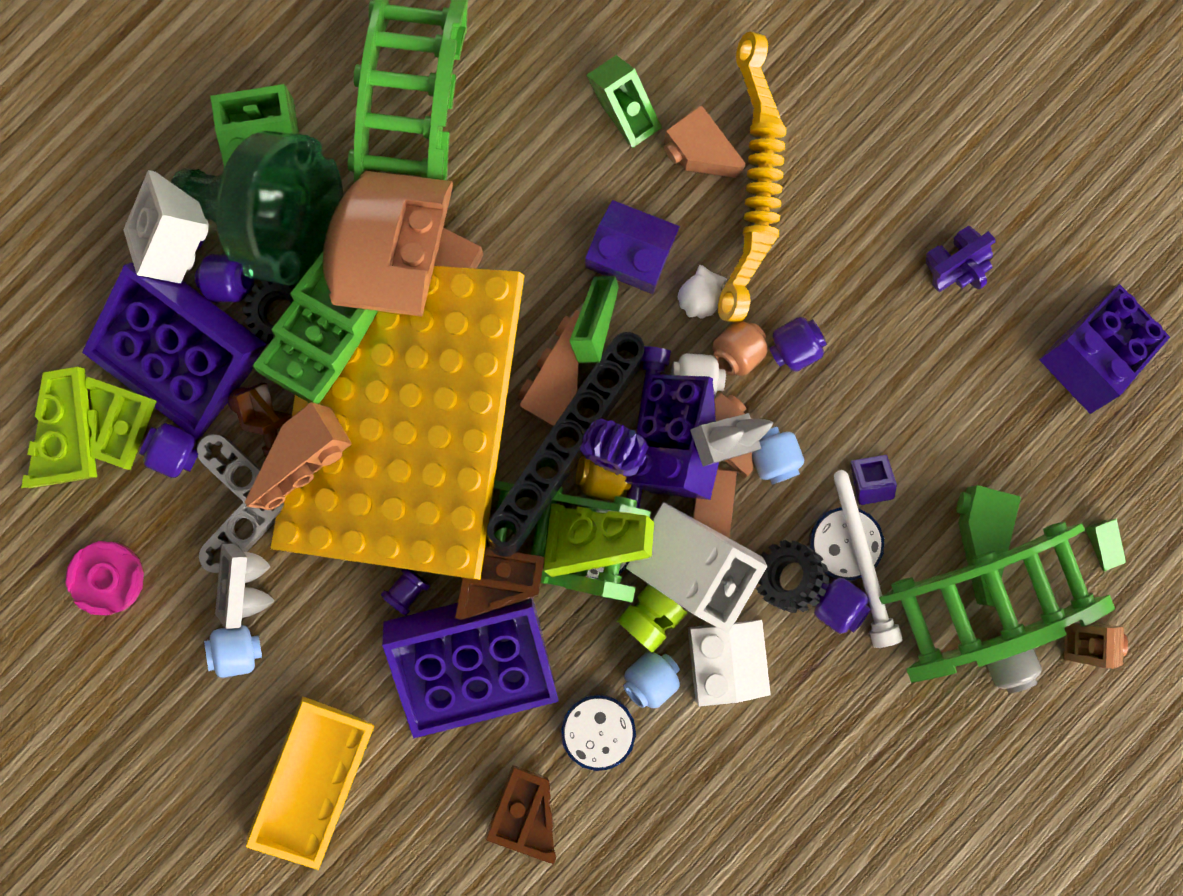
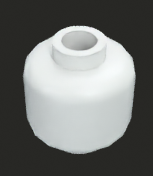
M686 353L680 357L679 362H673L671 375L710 376L713 378L714 398L717 391H724L726 371L725 369H719L715 356Z

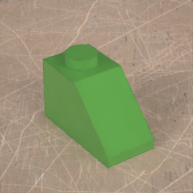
M615 55L586 75L601 106L632 148L662 128L635 68Z

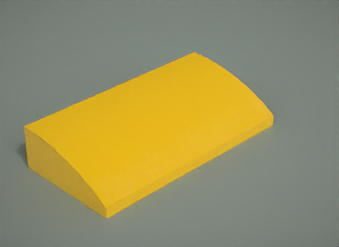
M302 696L247 835L246 847L319 870L372 734L374 724Z

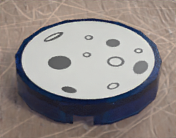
M842 507L825 512L816 520L809 535V548L818 553L824 559L821 562L827 565L828 571L823 573L834 579L845 578L853 581L862 578ZM858 508L873 564L876 568L884 554L885 539L880 525L871 514Z
M594 694L587 695L573 703L565 714L561 735L563 746L574 762L582 768L601 771L612 769L624 762L633 750L636 730L634 719L627 706L608 695Z

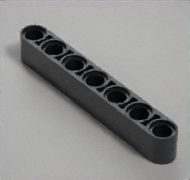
M623 332L612 340L601 356L600 362H597L490 519L487 526L488 546L494 554L508 557L520 549L583 453L580 447L586 430L597 419L606 420L638 372L644 354V343L637 334ZM627 350L634 354L635 357L625 359L618 355V352ZM602 379L612 380L616 386L612 388H604L598 383V381ZM582 408H590L596 412V415L591 418H585L578 411ZM563 437H570L577 444L572 448H564L557 441ZM542 467H550L556 471V475L553 478L544 479L537 474V471ZM528 497L535 501L536 506L530 510H523L516 505V501L520 498ZM501 528H508L515 533V537L508 542H501L495 538L494 534Z

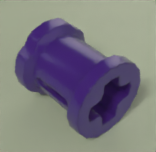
M401 569L402 575L389 591L384 590L380 595L393 608L407 616L410 612L409 606L422 590L427 591L431 586L413 570Z

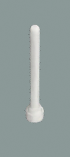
M839 470L834 474V482L864 588L869 598L868 602L874 620L871 623L872 630L869 631L874 648L892 646L903 640L899 625L894 624L893 618L888 617L886 606L881 604L879 599L882 596L849 475L846 471Z

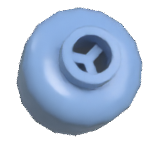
M778 427L771 428L759 440L761 449L752 452V460L758 476L762 480H770L773 485L799 475L798 469L804 464V457L794 433L788 431L780 433Z
M241 625V628L213 630L210 640L204 641L208 671L214 670L215 674L220 678L251 673L255 667V659L262 658L259 635L251 637L250 630L245 625Z
M647 652L626 670L624 690L639 707L658 708L679 689L680 682L677 673L680 669L669 655L664 654L660 656L655 652Z

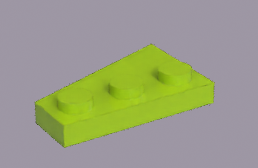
M71 367L43 372L35 417L38 420L34 442L30 441L27 455H31L28 475H23L21 488H35L97 478L95 458L91 457L90 453L92 431L88 425L87 410L90 409L88 391L85 386V368Z
M551 504L543 571L549 576L555 577L652 557L654 521L647 515L617 511L600 513L593 512L589 508L584 507L568 509L559 504Z

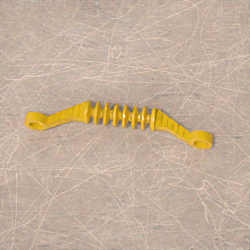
M751 31L746 32L739 41L736 51V63L740 67L754 108V118L750 126V134L760 138L749 142V148L759 153L748 156V163L758 167L747 171V177L757 180V182L747 184L746 191L756 196L745 199V205L755 209V211L746 212L744 220L752 222L754 225L743 228L744 253L734 268L730 279L725 284L718 301L720 318L724 321L736 323L742 322L749 311L750 294L746 285L767 255L766 253L772 247L771 245L779 237V229L771 227L769 224L780 221V215L770 212V210L781 207V200L773 198L771 195L782 193V186L772 183V181L783 178V172L773 167L784 164V157L774 153L785 150V143L776 139L786 136V127L780 119L781 117L776 109V104L772 99L770 89H768L766 79H764L765 76L761 69L767 56L768 41L766 36Z

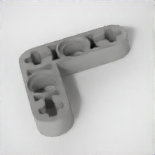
M212 434L201 439L198 444V458L205 467L243 501L238 509L200 549L199 561L202 567L208 572L219 573L220 563H211L214 558L211 550H221V544H228V541L223 540V536L226 535L229 541L237 544L243 552H248L275 523V518L281 512L284 502L271 510L247 507L245 500L261 469L229 439L221 435ZM211 444L217 446L223 444L220 450L227 459L233 460L235 455L238 459L228 464V466L218 458L213 457L210 459L209 457L212 452L209 447ZM241 466H247L252 472V480L245 487L237 486L233 480L235 470ZM247 518L252 522L254 529L249 538L242 540L236 536L234 527L237 521Z

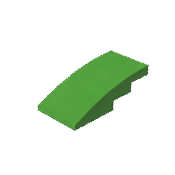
M323 252L290 293L294 301L271 329L275 335L274 339L253 364L254 369L259 374L306 402L316 404L322 401L337 380L378 312L376 310L332 304L329 297L331 292L324 278Z

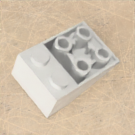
M663 502L653 519L652 557L630 561L626 569L692 614L729 633L767 568L764 558Z

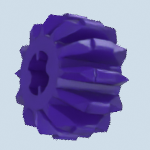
M597 419L586 430L582 438L583 442L580 450L586 459L594 462V465H598L616 475L621 474L627 477L636 474L639 467H642L647 457L645 454L649 446L642 436L635 433V430H630L612 420Z

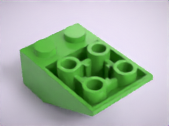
M281 84L210 96L215 132L236 214L244 215L309 204L295 104L286 86Z

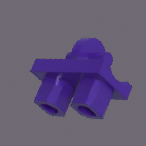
M967 226L954 237L953 244L959 251L952 256L942 245H938L926 254V264L933 274L932 285L934 288L941 292L954 282L960 288L965 287L969 283L976 289L986 286L987 278L985 273L993 268L989 259L993 257L991 245L995 243L996 239L989 231L981 236L971 226Z

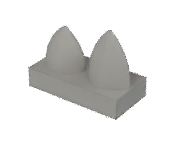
M747 413L700 425L690 431L704 467L761 449L759 440L770 430L773 422L766 419H751L750 414Z
M221 544L215 615L225 629L241 628L242 618L255 615L274 602V599L265 592L245 587V583L259 578L270 568V565L257 554L243 552L237 544Z

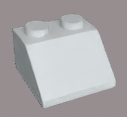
M148 170L123 229L136 274L181 284L186 271L193 267L195 251L199 242L204 241L208 233V220L204 217L200 203L158 173Z
M762 620L735 622L729 633L714 625L688 627L695 702L699 707L738 703L770 695Z

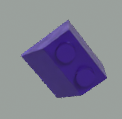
M612 200L599 223L586 255L585 268L605 276H615L620 282L653 294L680 226Z

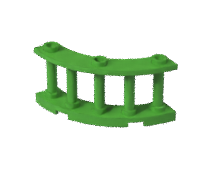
M370 0L368 13L370 22L365 40L362 64H356L354 69V86L358 87L354 149H350L348 154V171L354 172V182L368 170L447 180L450 132L443 131V127H446L448 109L453 107L456 75L452 74L454 59L460 60L467 32L468 0H451L449 8L443 7L442 11L389 5V0ZM389 20L441 26V29L444 30L443 35L436 34L435 38L385 32ZM387 47L434 53L435 57H439L436 73H430V76L378 71L376 68L380 48ZM374 85L428 92L429 96H433L431 116L419 119L371 113ZM370 128L423 134L424 138L429 139L428 158L417 161L369 155Z
M495 480L494 489L500 490L497 509L514 484ZM560 487L537 522L531 555L545 557L551 504L558 502L589 508L593 512L597 510L605 512L617 511L647 515L649 518L651 511L636 508L637 501L633 499L615 496L614 502L610 503L562 494L563 487ZM508 528L497 530L494 534L495 538L505 542ZM620 564L605 566L603 572H599L598 579L587 577L588 570L551 577L543 571L541 583L561 586L566 589L633 602L636 588L620 584L622 576H618Z
M1065 521L1055 523L1043 528L1044 535L999 555H996L995 551H990L974 557V564L918 582H914L913 577H909L892 583V591L879 597L881 604L901 600L921 653L918 655L919 661L906 668L911 683L957 673L955 667L977 661L978 667L1026 652L1066 636L1064 628L1077 621L1080 622L1081 627H1084L1115 610L1110 595L1094 598L1093 593H1088L1068 539L1085 531L1083 524L1067 527ZM1053 546L1073 596L1070 600L1071 605L1064 609L1058 608L1038 553ZM1020 560L1024 561L1043 613L1040 615L1042 620L1025 627L1023 624H1018L998 569ZM980 575L984 576L1003 629L1000 631L1001 636L983 642L974 635L955 585ZM938 589L942 592L961 642L958 645V649L942 653L933 644L916 599L917 595Z

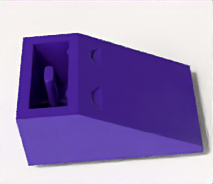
M1118 284L1061 336L1039 360L1091 414L1119 397L1167 342L1170 336L1137 303L1136 299Z
M650 374L636 432L637 435L645 439L649 448L645 454L647 457L642 467H639L636 474L627 476L626 483L653 494L711 500L719 462L703 467L690 430L700 425L716 422L713 378L710 376Z

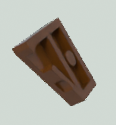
M485 547L481 579L462 578L455 618L459 620L467 619L538 597L545 557L518 552L508 557H501L494 554L490 548Z
M512 765L485 834L486 841L551 864L555 863L556 854L552 832L553 819L550 808V784L547 777Z

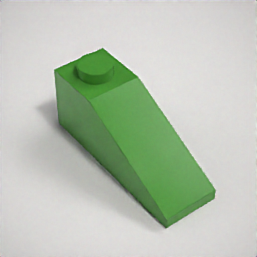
M978 485L967 487L966 492L960 494L956 511L960 514L958 524L968 566L974 564V557L983 553L995 551L996 555H999L1009 550L1021 500L1020 496ZM1004 567L998 569L1001 579ZM980 575L972 578L971 581L977 604L995 607L984 576Z

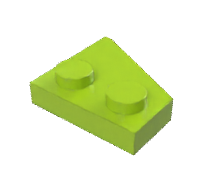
M87 376L85 386L86 389L90 390L92 409L87 410L88 425L92 431L90 438L91 457L123 469L131 470L157 401Z

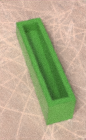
M615 276L594 277L569 340L578 363H597L601 360L619 289Z

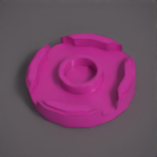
M98 541L79 550L73 556L67 567L65 583L68 592L71 593L74 599L73 602L78 608L94 615H112L124 611L136 601L143 588L144 572L140 559L130 548L118 542Z

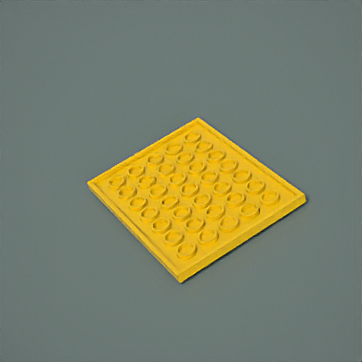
M434 266L423 316L383 311L377 312L343 371L319 403L332 409L352 444L342 451V456L339 460L330 465L323 466L313 474L314 478L308 484L295 488L285 496L284 506L275 518L271 549L462 578L481 579L524 274L519 271ZM296 395L292 417L309 404Z

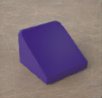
M887 455L851 460V470L859 505L888 501L895 498L897 483Z

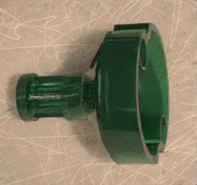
M262 131L245 139L234 150L223 173L218 176L208 175L199 169L183 168L176 172L171 179L172 184L200 203L205 219L212 220L217 224L218 235L225 254L230 261L243 264L245 276L284 285H297L324 251V243L330 221L343 197V187L338 167L333 158H327L322 155L320 141L308 135L279 131Z

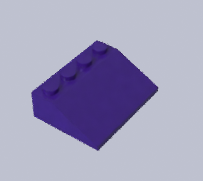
M132 262L123 266L82 353L136 394L156 400L154 408L198 440L226 406L230 393L234 389L239 388L251 373L253 364L260 357L266 343L184 281L180 284L139 276L136 274Z
M533 598L463 620L455 618L458 603L383 622L382 646L413 739L559 702Z

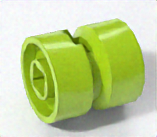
M648 584L638 595L639 604L637 606L630 605L616 621L653 653L666 639L665 630L667 628L674 629L688 613L675 601Z

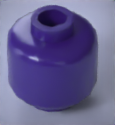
M210 254L202 260L199 268L196 270L195 282L203 296L211 302H240L252 290L254 273L251 266L240 255Z
M800 316L773 332L775 345L769 347L779 367L786 364L789 369L797 372L820 360L824 355L823 347L827 345V342L814 319L807 321L806 318Z
M167 423L160 425L158 429L151 427L139 452L140 455L144 456L143 463L147 468L170 478L178 477L183 469L190 472L198 457L197 450L193 449L195 437Z
M837 578L831 584L822 583L821 588L826 590L824 597L819 594L815 597L819 601L814 609L816 618L839 634L845 633L848 630L854 633L871 610L867 606L868 595L845 578Z

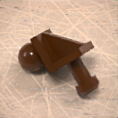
M261 382L250 388H236L228 397V405L237 414L241 430L263 436L265 446L262 447L264 456L267 457L278 435L277 429L291 419L292 414L274 411L267 383Z

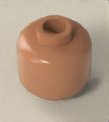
M742 321L730 324L713 342V356L717 358L719 369H725L726 374L731 376H744L750 373L766 357L768 352L764 331L754 323L748 324Z

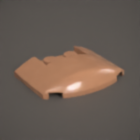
M365 171L343 195L327 230L323 252V272L331 292L329 297L332 304L337 306L423 316L453 182Z

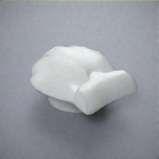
M699 265L696 274L688 279L679 290L677 297L681 309L686 311L688 317L697 316L703 319L713 315L718 308L721 288L727 279L711 272L703 265Z

